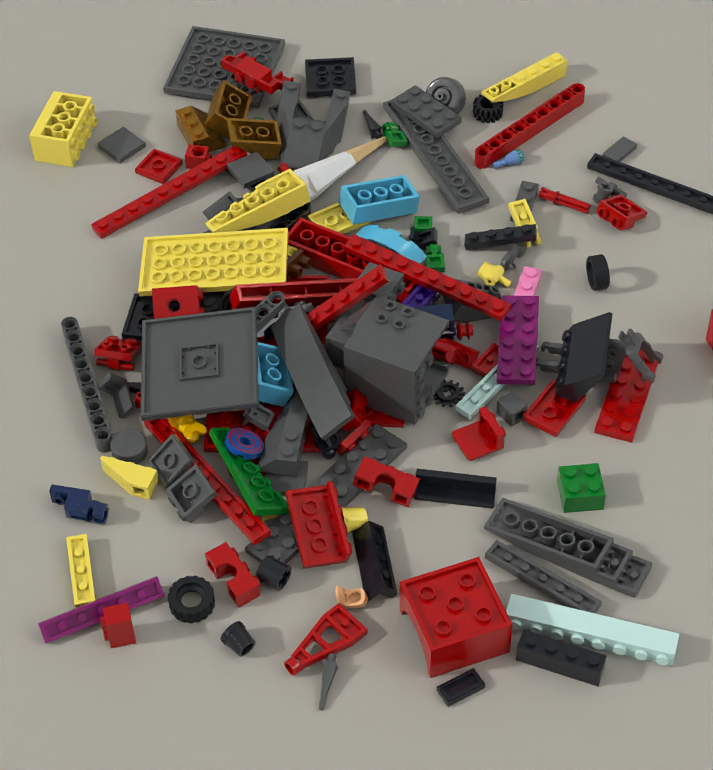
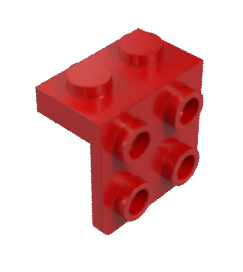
M484 406L479 408L477 422L454 430L452 437L467 460L473 461L503 449L506 432L503 426H499L494 413Z

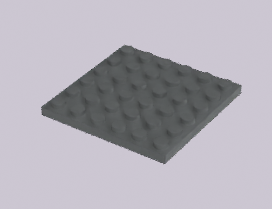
M192 26L163 87L164 93L212 100L214 91L225 80L252 96L250 106L259 107L265 91L258 93L235 80L233 73L222 68L221 60L227 55L236 56L245 51L247 56L251 58L256 57L258 63L271 69L273 75L284 49L285 39Z

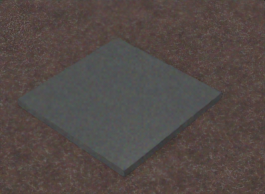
M256 307L142 320V421L259 408Z

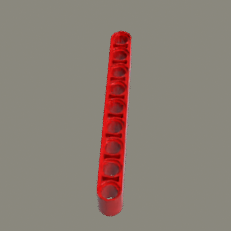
M581 83L572 84L475 149V166L480 169L489 167L493 162L498 161L582 105L585 97V86Z

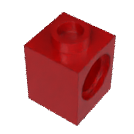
M189 144L185 154L186 169H192L212 158V154H209V147Z

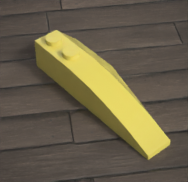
M288 169L260 183L255 187L256 190L251 194L247 192L243 195V200L238 203H232L229 210L221 211L205 224L212 233L238 231L266 223L310 202L307 184L291 169Z

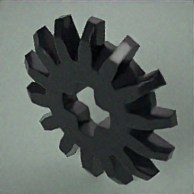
M444 380L436 391L433 400H437V405L443 402V407L446 406V403H449V406L452 407V402L457 405L458 401L463 399L460 396L465 395V392H461L464 388H458L460 384L458 382L453 384V380H450V382ZM448 391H451L452 396H444L443 392L447 393Z

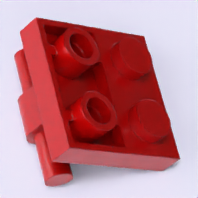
M108 336L95 348L94 356L108 359L97 358L96 365L105 366L108 369L117 371L121 369L133 371L134 364L122 362V360L131 362L142 350V342H137L136 339L131 338L125 340L119 339L118 336Z

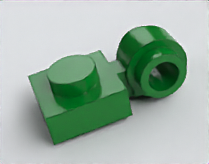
M394 122L383 124L382 132L386 134L385 136L391 147L407 146L408 140L403 131L399 130L398 124Z
M430 244V246H426V266L438 272H445L444 254H441V245Z

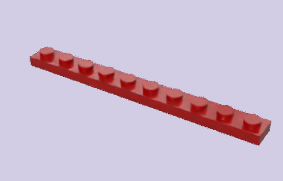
M232 146L92 223V229L102 239L227 170L228 163L247 156V152Z
M355 234L344 245V251L403 273L404 278L501 322L511 310V304Z
M166 418L144 421L145 427L161 445L172 433L179 437L195 460L190 468L197 464L218 495L212 500L254 546L271 536L270 529L258 516L253 515L245 502L189 442L171 426Z

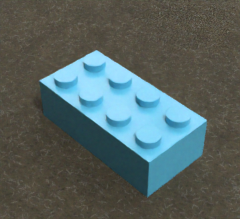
M401 175L341 186L339 204L354 225L417 213L420 196L407 177Z

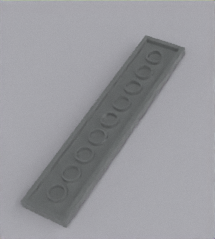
M391 100L383 102L384 110L391 120L398 124L399 130L403 131L408 144L457 214L489 203V197L444 135L436 138L391 106Z
M376 424L368 431L369 434L363 440L360 439L356 443L357 446L353 450L347 451L310 487L323 486L328 481H332L338 490V505L346 507L363 491V489L353 486L356 472L363 457L373 458L379 463L389 466L407 448V443ZM290 513L279 515L267 526L271 531V536L255 546L250 542L245 547V552L260 563L266 556L273 555L275 559L287 564L299 552Z

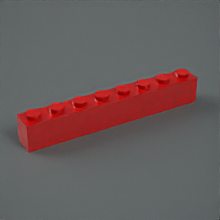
M358 278L237 284L229 296L232 309L256 307L274 291H280L284 294L288 307H293L294 303L305 301V304L312 303L314 307L321 305ZM275 298L272 303H280L282 299Z

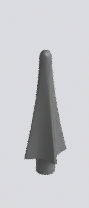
M328 654L327 660L323 659L319 710L324 709L329 689L338 670V661H336L337 656L335 654Z

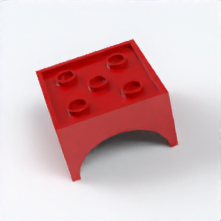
M480 557L400 581V612L402 615L408 614L417 631L425 654L430 678L510 652L512 622Z

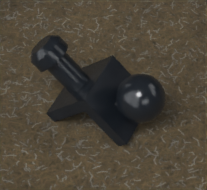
M311 421L309 427L312 430L314 444L322 452V456L325 459L334 458L336 455L335 448L340 447V443L333 435L326 440L321 439Z

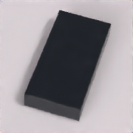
M472 668L437 686V692L449 707L484 689L485 683L476 670Z

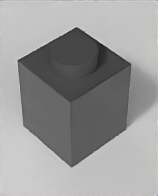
M511 391L497 400L496 413L511 427L523 420V415L527 411V404Z

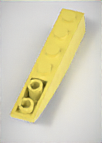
M555 52L483 90L482 95L491 102H501L531 94L566 76L568 60Z

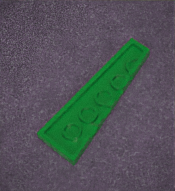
M211 428L209 435L253 515L289 514L287 501L279 491L275 492L271 487L272 482L268 478H264L260 473L261 468L252 463L250 459H243V456L239 454L235 456L227 449L225 439L230 429Z

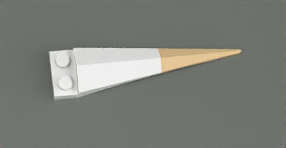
M384 136L294 170V173L307 184L312 201L344 173L388 140Z

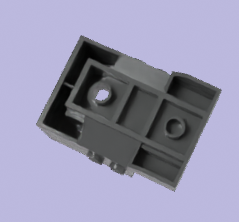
M369 262L358 279L378 265ZM384 267L389 282L343 312L326 336V352L333 365L345 371L346 393L358 389L367 397L368 405L365 407L373 408V410L381 411L389 416L415 425L419 418H423L426 407L432 404L436 391L449 373V366L435 361L434 355H432V348L444 330L449 328V320L396 302L399 293H402L405 289L404 274Z

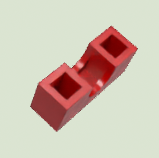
M363 457L356 472L353 486L372 492L375 485L379 483L388 484L392 488L390 501L409 508L420 479L413 474L399 471L393 466L379 463L373 458Z
M225 542L205 553L206 564L217 579L224 575L235 576L227 581L228 594L239 608L260 596L259 587H261L259 579L257 576H252L245 561L241 562L234 547L231 548Z

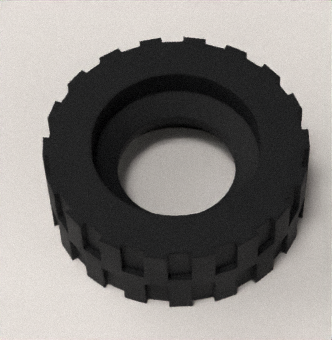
M189 575L180 578L177 582L175 581L173 586L169 588L168 593L171 614L177 620H181L184 623H198L208 618V615H211L215 607L214 590L210 582L206 581L203 577L200 578L195 575ZM198 592L202 596V601L197 606L186 607L182 604L181 598L185 593Z

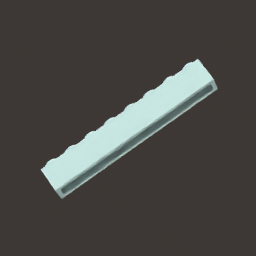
M515 594L510 596L506 612L514 630H527L556 640L569 641L576 645H586L597 650L614 652L617 655H627L638 660L656 662L663 666H673L679 633Z

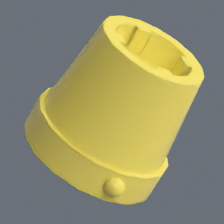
M342 507L343 524H346L348 533L357 530L368 521L364 507Z

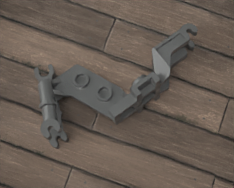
M631 328L628 329L627 334L620 331L618 336L620 340L609 339L605 375L599 381L615 383L625 355H627L634 364L633 366L642 374L641 381L645 383L646 379H649L650 383L654 382L655 373L649 370L645 362L639 357L638 352L640 349L643 350L650 363H653L656 359L659 364L663 360L662 353L654 351L651 344L645 340L642 334L639 332L635 333ZM543 342L541 351L544 352L547 349L550 354L559 355L563 344ZM537 359L536 369L539 366L541 371L558 373L557 366L559 362Z

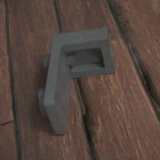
M109 372L97 383L99 390L113 395L120 418H124L134 409L133 399L125 378Z

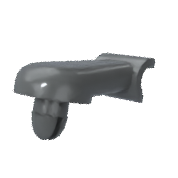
M514 243V247L502 258L500 266L505 271L508 269L515 270L516 265L513 261L516 258L522 257L526 248L520 247L519 243Z

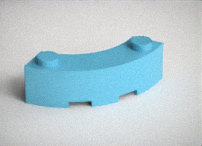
M367 225L362 227L356 234L420 264L427 257L413 241H406L401 237V233L391 228L385 230L380 228L379 225Z

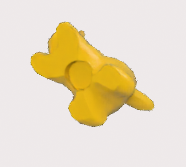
M194 415L169 418L171 426L178 429L189 443L197 442L199 434L205 435L207 432L206 427L194 419Z

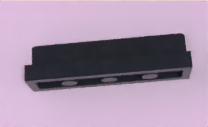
M417 468L416 477L420 480L414 494L415 500L494 508L497 477Z
M367 521L353 532L363 589L367 594L368 601L378 594L393 598L397 595V589L384 527Z

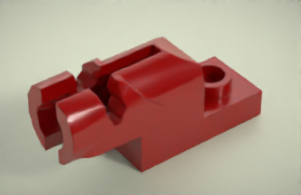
M446 337L443 339L439 338L432 348V355H434L435 359L451 365L456 363L470 370L471 365L477 360L480 352Z

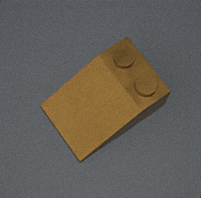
M227 118L231 145L251 154L257 151L263 159H278L282 142L277 121Z

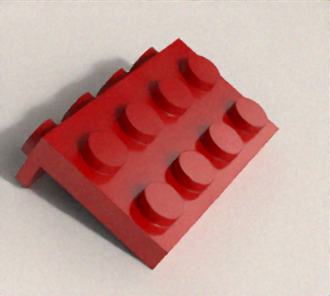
M328 481L323 486L287 490L285 495L303 569L347 563L350 555H352V545L347 540V526L342 521L343 510L341 505H338V490L333 485V482Z

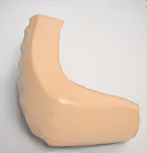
M339 585L336 586L337 602L344 608L354 609L366 606L368 597L363 588L344 589Z

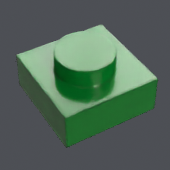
M415 216L414 227L416 230L421 232L432 228V216Z

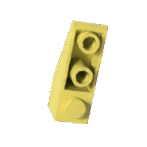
M101 456L102 469L130 495L150 500L159 483L156 469L137 465L133 462H125L114 457Z

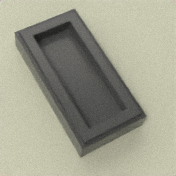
M623 136L602 153V156L621 162L637 148V144Z

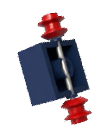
M452 304L414 307L415 309L449 320V328L444 330L440 339L446 337L454 341V335H456L461 341L464 336L468 340H470V336H473V326L469 325L468 321L466 325H461L458 322L456 328L454 327Z

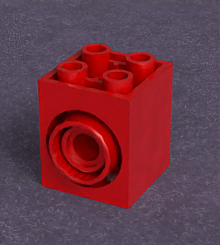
M198 285L152 288L154 319L204 313V308H200V301H203V290L199 289ZM173 301L179 302L180 308L178 311L173 312L170 305Z

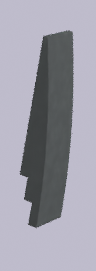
M298 303L271 325V329L304 406L320 438L326 440L355 418V415L349 406L351 402L345 393L347 389L302 305Z
M505 498L501 499L484 525L485 530L544 560L633 598L636 597L652 569V562L633 556V550L614 544V538Z

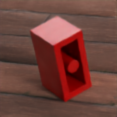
M128 603L104 607V616L100 617L105 641L110 642L111 648L135 644L136 639Z

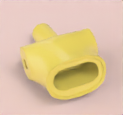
M487 261L481 266L476 275L490 286H494L499 282L508 288L512 282L503 277L505 270L502 266L492 265Z

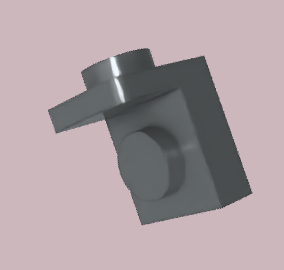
M260 404L259 408L245 409L242 417H244L242 425L245 426L249 421L266 431L275 413Z

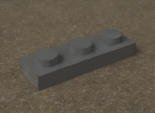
M522 181L516 201L526 199L530 211H532L539 184ZM511 215V216H510V221H511V222H514V220H513V218H512V215Z

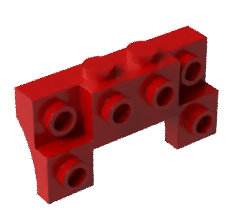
M245 51L236 56L227 55L221 60L222 68L233 73L235 80L258 93L265 91L272 95L278 89L282 91L284 81L294 82L293 77L287 78L283 75L282 71L272 76L271 69L258 63L256 57L251 58L247 56Z

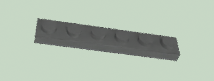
M498 540L485 553V559L566 607L596 613L601 607V600Z

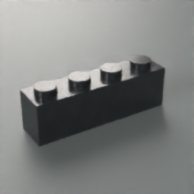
M523 630L516 651V661L598 687L605 670L607 655L527 630Z

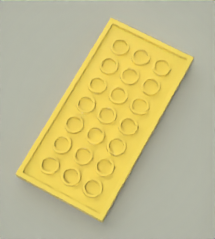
M288 228L144 237L138 288L139 296H152V288L198 285L199 289H202L203 292L229 291L237 284L287 282Z

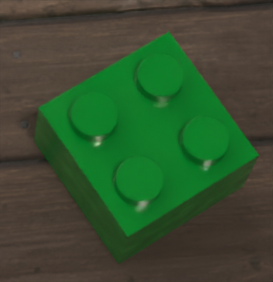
M599 463L558 467L557 483L563 513L604 510L606 494Z

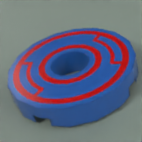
M234 428L229 430L226 435L225 445L233 455L238 456L239 454L243 456V459L247 460L260 457L264 449V443L255 433L243 428Z

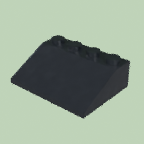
M608 312L573 324L568 330L564 331L562 335L563 346L559 352L561 359L557 366V371L559 372L555 381V395L576 403L605 375L613 313Z

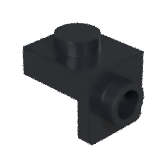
M414 226L410 227L409 241H413L421 250L425 249L430 244H437V230L433 227L418 232Z

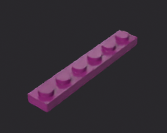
M155 576L39 622L38 626L44 642L49 643L101 622L100 617L104 616V607L128 603L129 610L165 595L158 576Z

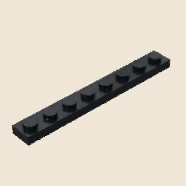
M597 153L592 156L587 164V169L713 214V196Z

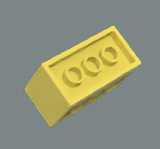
M53 91L29 135L34 161L68 167L74 166L75 162L79 160L81 151L85 148L87 139L91 137L92 129L97 125V118L94 113L95 105L93 104L92 97Z

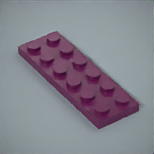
M502 295V300L511 304V310L503 321H500L497 384L535 385L539 296Z

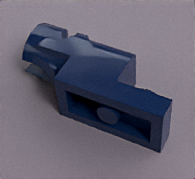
M51 485L49 492L52 503L64 505L67 518L83 520L85 522H90L94 518L95 524L104 525L106 523L109 512L108 504L96 500L92 501L90 490Z

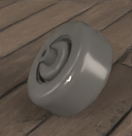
M439 77L433 80L426 89V93L456 114H459L465 105V89L456 79Z

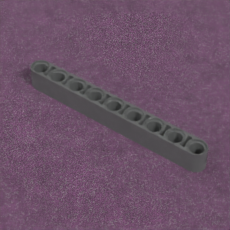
M66 317L61 322L65 343L98 451L106 453L111 451L110 441L112 439L110 425L78 320L75 317Z

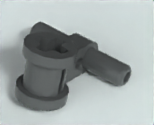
M601 177L596 178L595 183L598 184V191L593 196V201L599 205L601 200L607 199L613 193L615 195L622 194L625 197L627 196V193L617 188L616 184L607 182Z

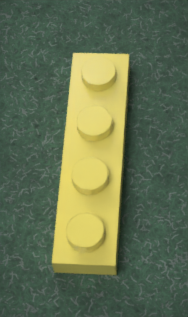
M87 534L66 537L75 608L96 600Z

